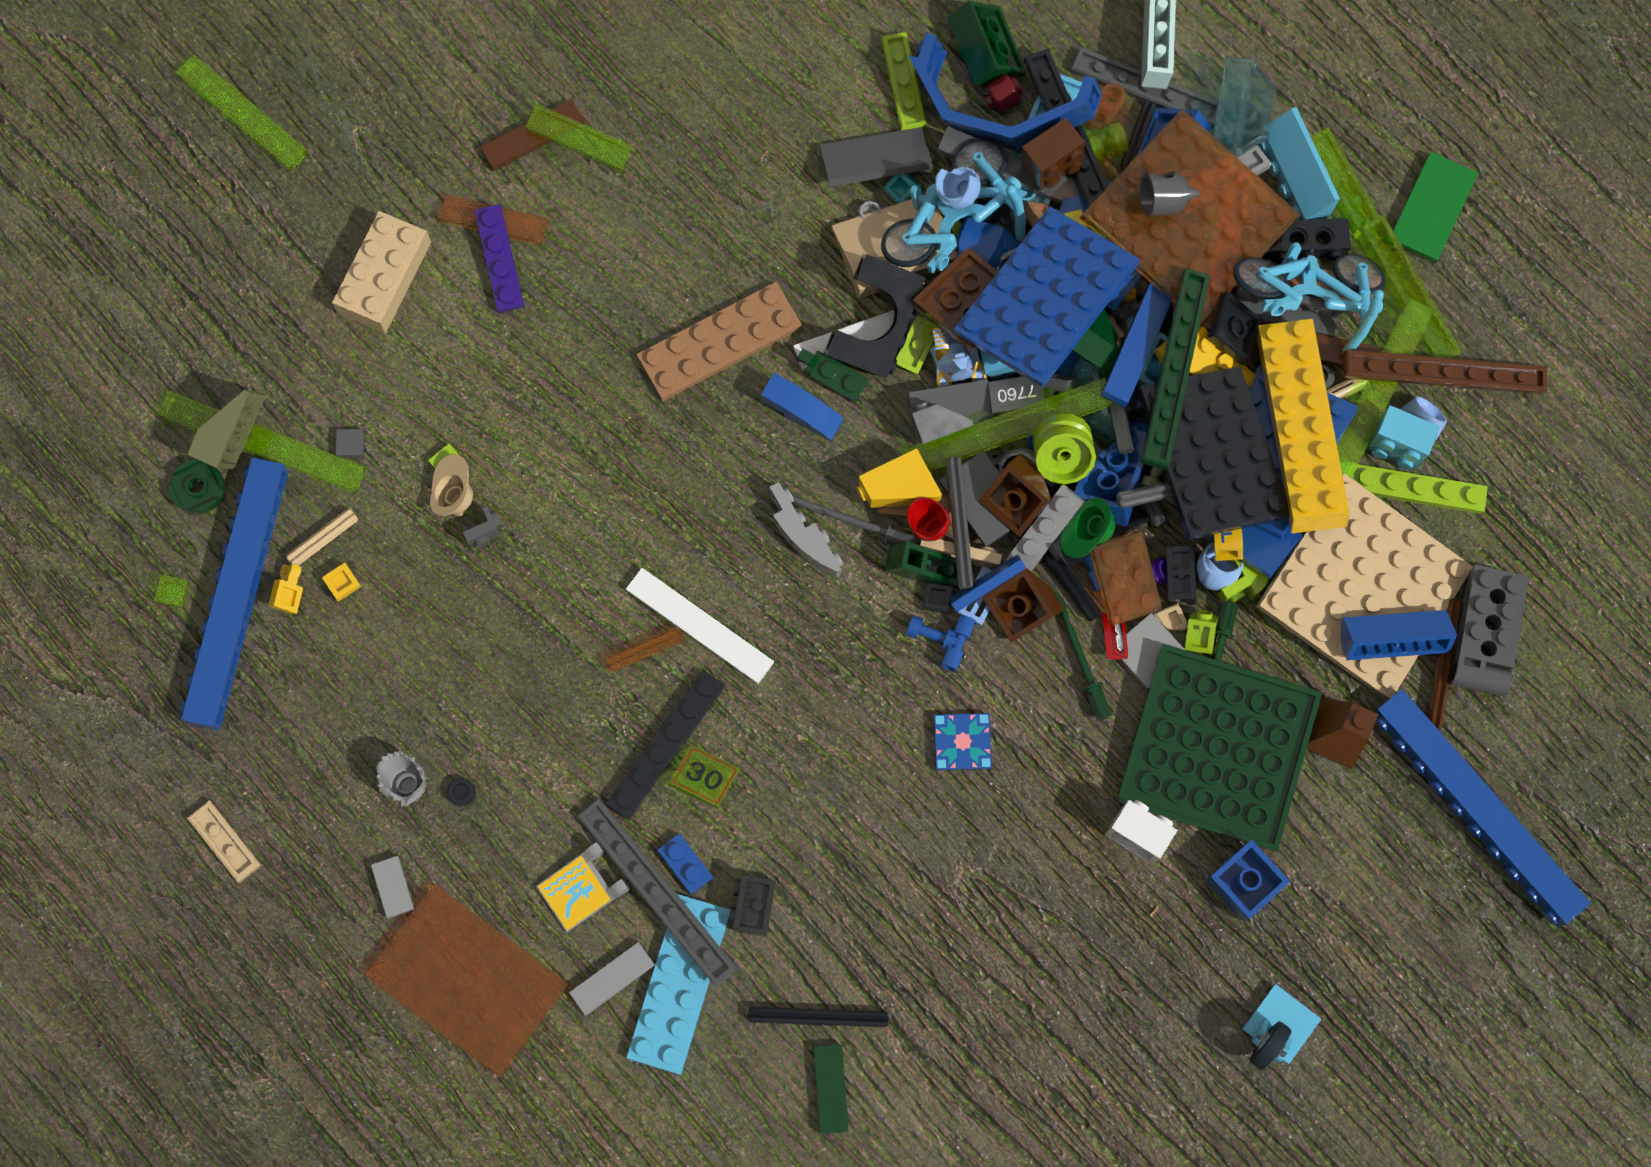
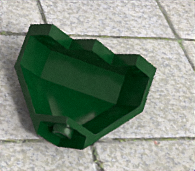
M1105 309L1080 339L1072 352L1101 370L1104 374L1105 382H1107L1123 344Z

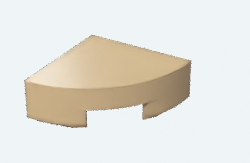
M1179 603L1153 614L1167 630L1181 632L1186 631L1188 628V622Z

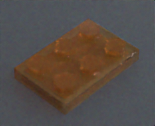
M1135 531L1096 545L1091 551V556L1110 625L1114 626L1163 609L1142 531Z

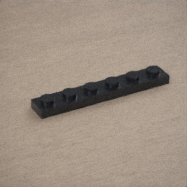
M704 670L700 673L607 801L606 805L628 821L632 818L726 688L725 684Z

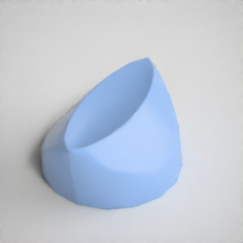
M1419 396L1400 409L1440 426L1435 440H1437L1447 423L1446 417L1435 405Z

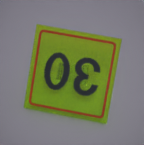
M690 745L668 785L719 809L740 768Z

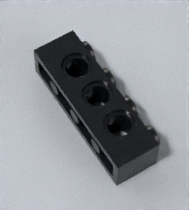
M1348 218L1243 222L1240 236L1241 260L1244 258H1260L1282 263L1289 247L1292 245L1289 239H1296L1300 243L1302 249L1297 259L1307 258L1309 255H1312L1316 258H1328L1329 261H1334L1337 257L1348 254L1351 249ZM1315 238H1322L1326 245L1319 244ZM1263 240L1272 241L1274 246L1269 247L1265 245Z

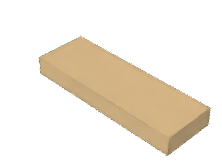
M209 800L187 817L238 883H241L262 866L212 801Z

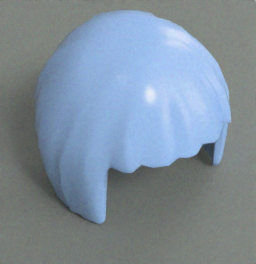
M968 167L955 168L952 172L941 169L935 178L937 195L949 208L961 210L971 206L981 190L978 174Z
M1211 543L1201 552L1197 560L1196 574L1199 582L1205 588L1218 591L1238 580L1244 564L1241 563L1240 567L1236 569L1230 561H1215L1214 543Z

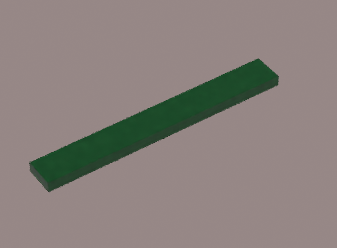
M1184 268L1182 271L1140 463L1167 470L1170 465L1211 276L1209 274L1189 268Z

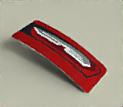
M1102 614L1106 658L1108 660L1127 659L1128 646L1124 614Z

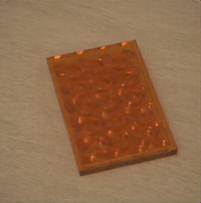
M435 884L432 885L364 975L498 1077L503 1075L569 985Z

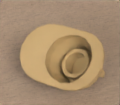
M451 454L445 456L439 461L434 470L430 507L438 516L450 514L462 516L473 500V490L468 483V464L460 455Z

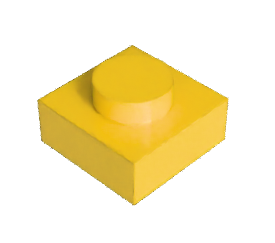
M343 563L322 577L338 602L361 587L346 563Z

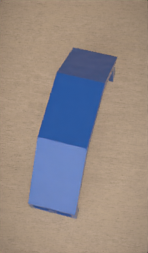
M926 33L924 41L922 40L918 46V58L909 55L941 118L947 126L977 139L994 141L1003 148L1022 152V146L1065 118L1069 120L1074 128L1094 119L1102 97V92L1095 78L1084 76L1079 93L1074 100L1015 126H1006L955 112L949 108L937 85L947 51L942 49L943 45L941 42L936 41V35Z

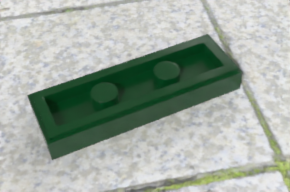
M842 1044L815 1046L814 1059L820 1134L849 1132Z

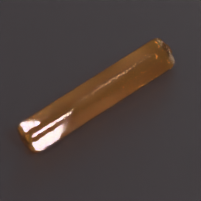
M679 627L672 628L608 656L606 663L610 671H616L682 642L684 636Z

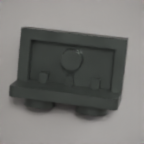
M742 873L741 880L736 879L733 896H738L736 908L731 907L728 923L733 924L734 932L767 937L776 880L748 876L745 873Z

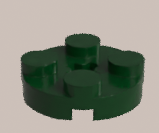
M189 460L179 465L173 472L174 476L171 479V483L169 482L168 488L171 499L180 509L190 515L207 513L216 508L225 498V480L223 475L217 468L200 460ZM198 481L200 484L204 483V487H202V491L199 493L190 491L194 487L193 482Z

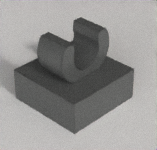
M1057 373L1053 374L1044 386L1051 388L1048 392V399L1056 400L1059 391L1062 396L1061 403L1069 402L1071 399L1070 391L1079 389L1080 378Z

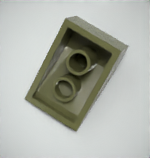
M243 390L191 436L188 443V448L190 449L187 455L215 468L235 469L266 395Z

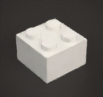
M1128 800L1121 807L1104 836L1153 865L1162 857L1177 830L1172 827L1173 822L1161 815L1156 817L1149 813V808L1142 802Z

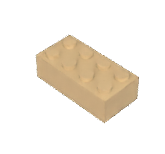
M378 211L332 302L337 313L386 334L431 244L428 232Z

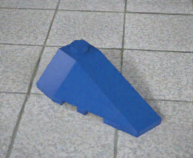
M966 217L957 235V246L955 249H958L959 256L969 247L996 269L1001 264L999 259L1003 253L1017 248L1020 242L1003 227L983 221L976 223L973 218Z
M1131 420L1128 423L1134 447L1133 452L1121 454L1118 450L1117 440H1115L1106 451L1103 450L1098 455L1099 459L1095 462L1094 468L1086 477L1079 480L1074 491L1085 502L1091 498L1105 500L1115 517V524L1127 526L1135 506L1120 508L1116 502V495L1119 492L1141 488L1140 482L1145 476L1148 467L1147 464L1140 463L1148 424Z

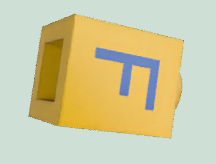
M1242 529L1214 535L1215 561L1243 560Z

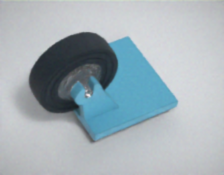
M1274 984L1242 1028L1243 1031L1253 1038L1251 1042L1256 1045L1249 1061L1260 1070L1265 1069L1273 1060H1276L1278 1063L1284 1061L1289 1065L1321 1021V1018L1278 985Z

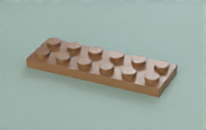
M776 281L638 353L637 358L663 402L801 330L802 324Z

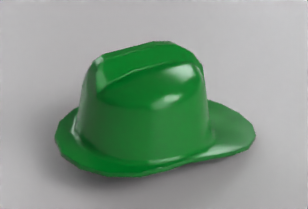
M1100 498L1089 499L1067 524L1060 540L1061 549L1067 556L1072 558L1083 557L1090 553L1097 544H1103L1112 537L1115 530V517L1105 500Z

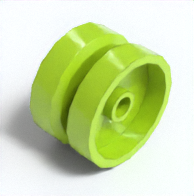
M1060 413L1046 418L1035 429L1033 436L1035 460L1038 471L1045 479L1059 484L1074 483L1086 477L1094 468L1096 454L1091 429L1084 419L1074 414Z

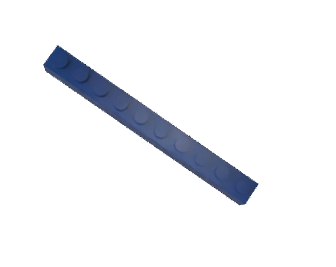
M251 458L250 465H246L244 469V488L237 495L236 517H232L229 531L232 533L229 542H226L223 547L222 557L225 559L222 568H219L216 573L215 583L218 585L215 594H212L209 599L208 609L211 611L208 621H204L201 630L203 641L201 647H197L194 662L196 667L194 674L191 673L187 681V689L189 690L187 700H183L180 707L181 720L187 725L215 731L221 730L289 472L284 464Z
M1403 689L1374 711L1378 714L1375 725L1392 737V743L1395 748L1401 753H1406L1412 760V767L1419 774H1424L1430 781L1429 785L1432 790L1439 796L1442 795L1449 802L1448 807L1452 813L1464 819L1468 824L1467 829L1469 832L1486 844L1488 854L1495 860H1500L1506 867L1504 869L1506 874L1513 881H1518L1525 889L1523 891L1525 896L1543 909V916L1552 925L1556 924L1558 927L1567 925L1591 904Z

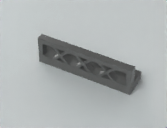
M1239 285L1232 293L1235 298L1262 318V322L1275 324L1313 319L1315 333L1332 337L1335 336L1337 318L1343 312L1327 309L1323 299L1302 295V302L1296 311L1285 310L1279 316H1272L1270 311H1262L1261 309L1265 299L1248 294Z

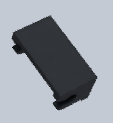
M1194 545L1167 547L1168 600L1172 601L1173 605L1180 602L1198 605L1196 552Z

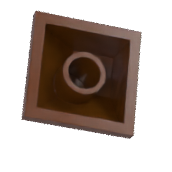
M1020 454L1007 464L979 501L1020 537L1050 501L1051 497L1044 477L1038 471V468L1023 454Z
M1027 568L982 596L1011 643L1064 610L1051 587Z
M1321 697L1306 750L1352 769L1370 737L1378 714L1351 702Z

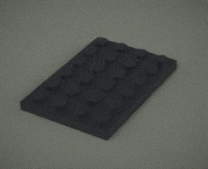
M1241 366L1189 376L1170 465L1167 470H1164L1187 540L1288 519L1287 498ZM1158 383L1140 386L1138 389L1148 423Z

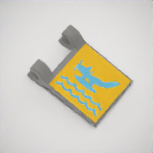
M598 842L591 845L581 855L536 886L567 933L631 889L623 879L611 887L607 885L593 864L594 860L606 853Z

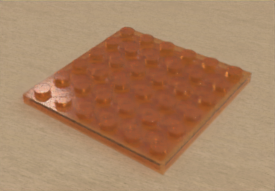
M1182 108L1081 215L1080 219L1098 235L1138 257L1139 264L1135 269L1172 300L1174 304L1184 268L1211 275L1201 324L1217 306L1220 293L1230 292L1237 284L1233 275L1237 262L1244 258H1261L1300 214ZM1176 171L1184 176L1190 187L1198 189L1200 192L1199 196L1190 199L1184 210L1177 214L1147 217L1144 215L1140 205L1139 184L1144 173L1153 172L1157 175H1164L1168 172ZM1248 264L1239 268L1241 278H1243L1255 264Z

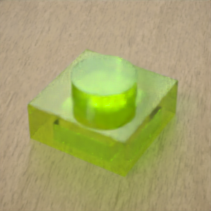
M161 575L154 601L158 604L183 609L190 582L184 579Z

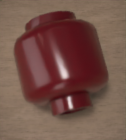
M1003 74L986 85L987 95L983 98L990 110L996 108L999 113H1005L1021 103V95L1024 93L1014 76L1009 77L1007 74Z

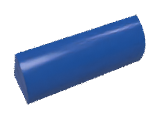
M1446 610L1343 617L1341 624V645L1346 661L1449 653L1457 637V633Z

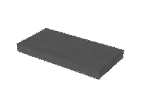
M922 127L820 145V153L829 187L933 169Z

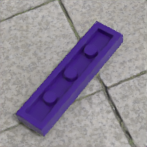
M498 204L477 209L475 214L497 310L499 313L524 308V300L502 206Z

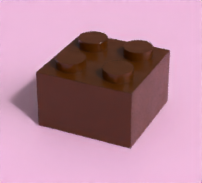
M1065 118L1022 146L1021 168L1039 192L1046 187L1050 189L1060 181L1061 177L1067 173L1073 174L1081 168L1085 141L1069 120Z

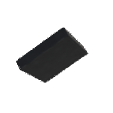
M1228 291L1222 292L1218 299L1208 339L1242 366L1250 364L1258 335V327L1261 324L1262 318Z

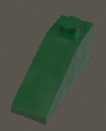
M907 541L889 546L885 567L886 572L907 579L950 585L953 588L959 589L955 557ZM971 563V565H972V575H973L974 564Z

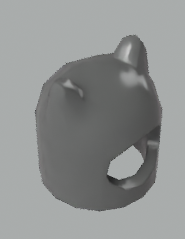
M1171 171L1164 175H1157L1153 172L1144 173L1140 179V205L1144 215L1147 217L1177 214L1184 210L1190 199L1200 194L1198 189L1190 187L1184 176L1176 171Z

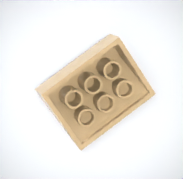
M912 199L883 208L880 214H878L877 210L865 214V219L859 216L831 226L858 299L881 292V290L853 279L862 254H868L890 263L884 257L881 250L882 237L887 229L896 222L915 218L918 211L914 209ZM938 208L929 222V225L936 234L939 233L940 224L943 220ZM910 225L894 231L887 241L886 249L895 259L910 261L921 257L927 252H906L902 236L907 232ZM925 229V231H924L923 234H930V233ZM953 249L948 255L949 263L947 267L958 257L957 249ZM935 250L932 256L920 265L900 268L922 277L940 272L939 269H936L931 273L927 268V264L939 250Z

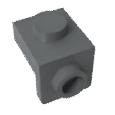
M487 505L483 506L482 509L488 521L463 532L470 548L475 546L476 548L484 547L491 542L490 539L500 535L497 527L502 524L496 511L490 512Z

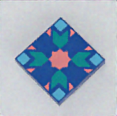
M989 713L934 715L936 771L987 770L992 768Z

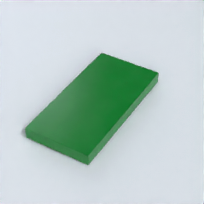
M1431 151L1388 242L1436 264L1476 180L1478 172Z

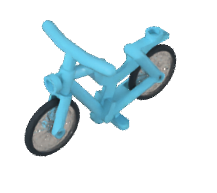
M987 139L970 141L961 146L952 159V170L959 167H968L978 174L981 186L990 185V187H981L977 197L993 198L986 205L983 206L975 203L961 210L949 208L938 197L935 184L928 187L926 197L922 195L921 187L918 185L912 186L910 195L914 209L918 211L915 218L896 222L887 229L882 237L881 250L884 257L890 263L899 267H914L924 263L932 256L935 250H939L927 264V268L931 273L936 269L944 270L949 263L948 255L957 246L954 234L950 233L953 224L966 216H971L976 223H980L1004 203L1014 212L1015 238L1018 241L1024 240L1026 216L1023 201L1018 192L1022 185L1013 176H1009L1005 182L1002 180L1001 176L1007 167V155L998 143ZM937 208L944 215L938 234L929 225Z
M1293 243L1289 247L1281 265L1276 266L1260 258H1244L1237 262L1233 270L1236 283L1248 294L1265 299L1261 309L1262 311H1270L1272 316H1279L1285 310L1296 311L1302 302V295L1312 294L1323 298L1327 309L1358 312L1361 317V324L1343 348L1342 354L1345 350L1357 349L1367 336L1378 314L1383 310L1382 300L1384 293L1381 290L1386 284L1385 274L1379 265L1362 255L1343 254L1337 257L1332 266L1336 279L1319 268L1316 257L1309 255L1307 258L1298 260L1297 257L1302 249L1299 243ZM1302 277V284L1294 287L1288 285V280ZM1316 279H1318L1320 282H1322L1335 292L1317 286ZM1337 293L1346 298L1347 300H1342L1337 295Z

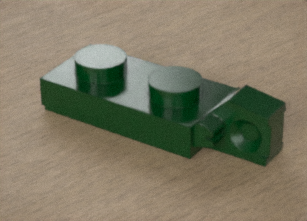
M802 348L796 358L808 366L805 372L810 374L811 378L853 403L857 402L869 382L868 378L818 350L814 355Z

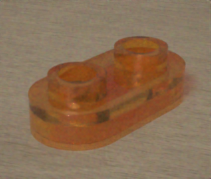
M1110 83L1101 90L1102 97L1094 118L1100 117L1103 119V122H1097L1095 119L1086 122L1093 131L1102 132L1107 130L1124 106L1126 91L1119 84ZM1114 97L1116 102H1110L1108 98Z

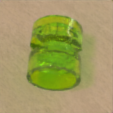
M1119 121L1103 125L1102 130L1094 128L1085 131L1098 162L1107 160L1108 155L1116 157L1128 153L1127 137Z

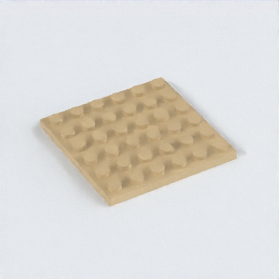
M1343 473L1350 512L1347 527L1303 532L1301 540L1288 555L1256 607L1385 700H1389L1395 695L1419 655L1346 661L1341 645L1343 617L1447 610L1449 600L1454 599L1473 566Z

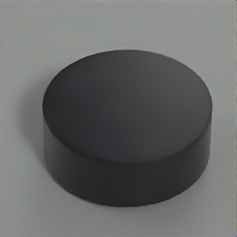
M466 778L455 779L448 787V798L456 806H468L476 798V788Z

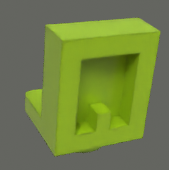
M1208 610L1192 612L1188 620L1185 650L1212 654L1219 616L1213 615V612Z

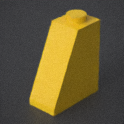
M917 449L860 475L858 480L859 486L856 487L859 497L863 502L867 500L870 508L910 506L913 501L921 497L931 498L941 503L942 498L937 484Z

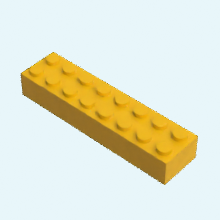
M1313 319L1259 325L1257 343L1282 484L1288 503L1291 534L1347 527L1350 512Z

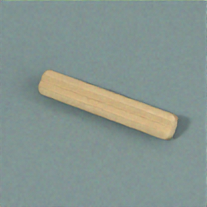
M350 508L346 509L286 555L287 560L291 564L299 566L356 523L358 520L357 516Z

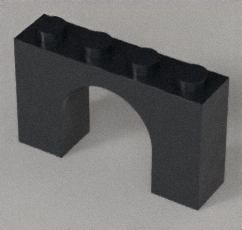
M862 254L853 279L875 287L889 297L894 309L892 324L885 334L873 340H861L833 329L824 353L887 378L888 374H892L895 370L897 360L894 358L897 350L902 349L906 342L907 335L904 334L908 324L911 325L915 319L917 310L914 309L913 299L927 287L924 284L926 278L871 255Z

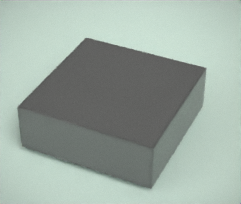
M336 429V457L364 458V429Z

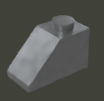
M929 401L915 405V411L909 413L921 444L974 425L971 419L939 404L930 405Z

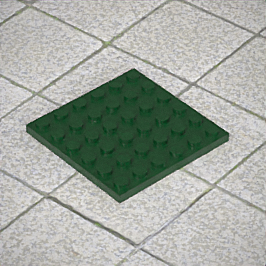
M1162 644L1116 803L1124 805L1128 800L1132 802L1138 800L1149 808L1148 812L1151 814L1161 815L1168 819L1245 843L1253 840L1258 847L1278 852L1322 692Z

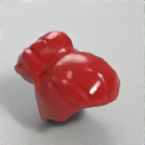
M921 497L913 501L906 512L908 524L913 535L917 538L931 542L941 539L947 533L950 525V516L946 508L931 498Z

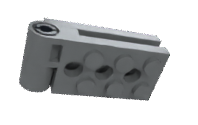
M1476 564L1469 571L1465 579L1461 600L1463 608L1450 685L1506 697L1512 681L1511 669L1514 668L1529 576ZM1490 596L1496 600L1497 604L1491 601ZM1485 622H1488L1492 626V630L1487 628ZM1481 647L1487 651L1488 656L1481 652Z

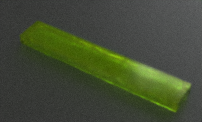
M193 54L176 71L178 77L290 171L309 153L303 145L196 55Z

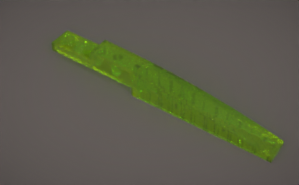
M1327 127L1310 136L1339 195L1340 200L1336 205L1342 218H1348L1349 229L1365 256L1374 261L1383 270L1386 277L1385 287L1432 357L1452 358L1462 352L1388 221L1384 215L1379 216L1330 128Z

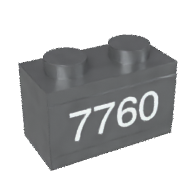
M1019 377L988 382L992 414L995 420L1000 419L1001 422H1009L1015 420L1017 416L1026 415L1028 418H1035L1041 416L1043 412H1048L1045 387L1042 388L1028 378Z

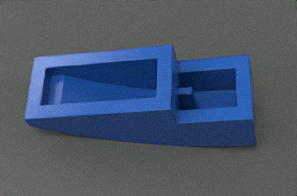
M773 373L761 394V402L784 413L785 418L830 442L844 420V417L825 403L776 373Z

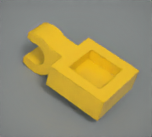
M290 564V566L282 565L280 570L281 579L274 580L268 603L269 607L289 614H297L303 587L297 585L301 573L300 566Z

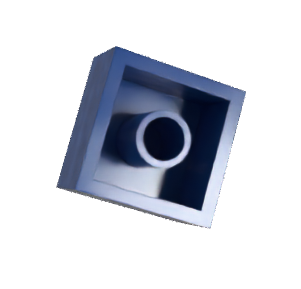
M1253 840L1243 845L1206 879V882L1243 922L1251 919L1290 883L1288 878Z

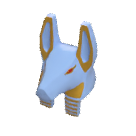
M932 328L934 344L929 350L936 365L937 387L953 385V382L971 378L972 382L987 380L984 366L978 355V349L971 354L942 328Z

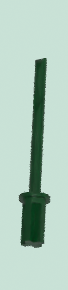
M1055 591L1054 594L1064 608L1059 614L1065 622L1068 637L1088 685L1082 691L1087 694L1096 720H1105L1112 716V712L1102 690L1103 682L1095 683L1076 632L1069 622L1065 604L1059 593Z
M1223 601L1215 636H1218L1213 659L1221 661L1226 639L1234 638L1232 631L1239 605L1230 601Z

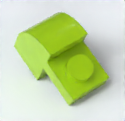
M1231 560V564L1236 569L1240 567L1241 563L1244 564L1237 581L1220 590L1217 594L1222 604L1223 601L1227 602L1229 600L1232 603H1236L1246 596V591L1249 598L1253 600L1267 584L1268 577L1242 560Z

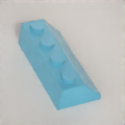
M1294 107L1262 128L1257 145L1271 162L1269 172L1277 179L1279 193L1282 199H1286L1290 207L1289 214L1291 219H1329L1340 198L1297 107Z

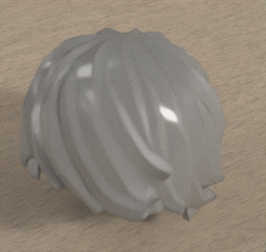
M402 751L394 752L393 754L389 753L387 756L381 757L382 761L376 766L379 791L387 798L400 802V806H408L420 798L427 786L425 781L427 777L420 762L416 761L415 757H410Z

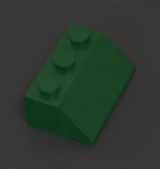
M967 1L947 17L951 34L956 39L960 49L959 53L966 63L969 77L974 85L986 86L989 82L1003 74L1018 78L1028 73L1000 6Z

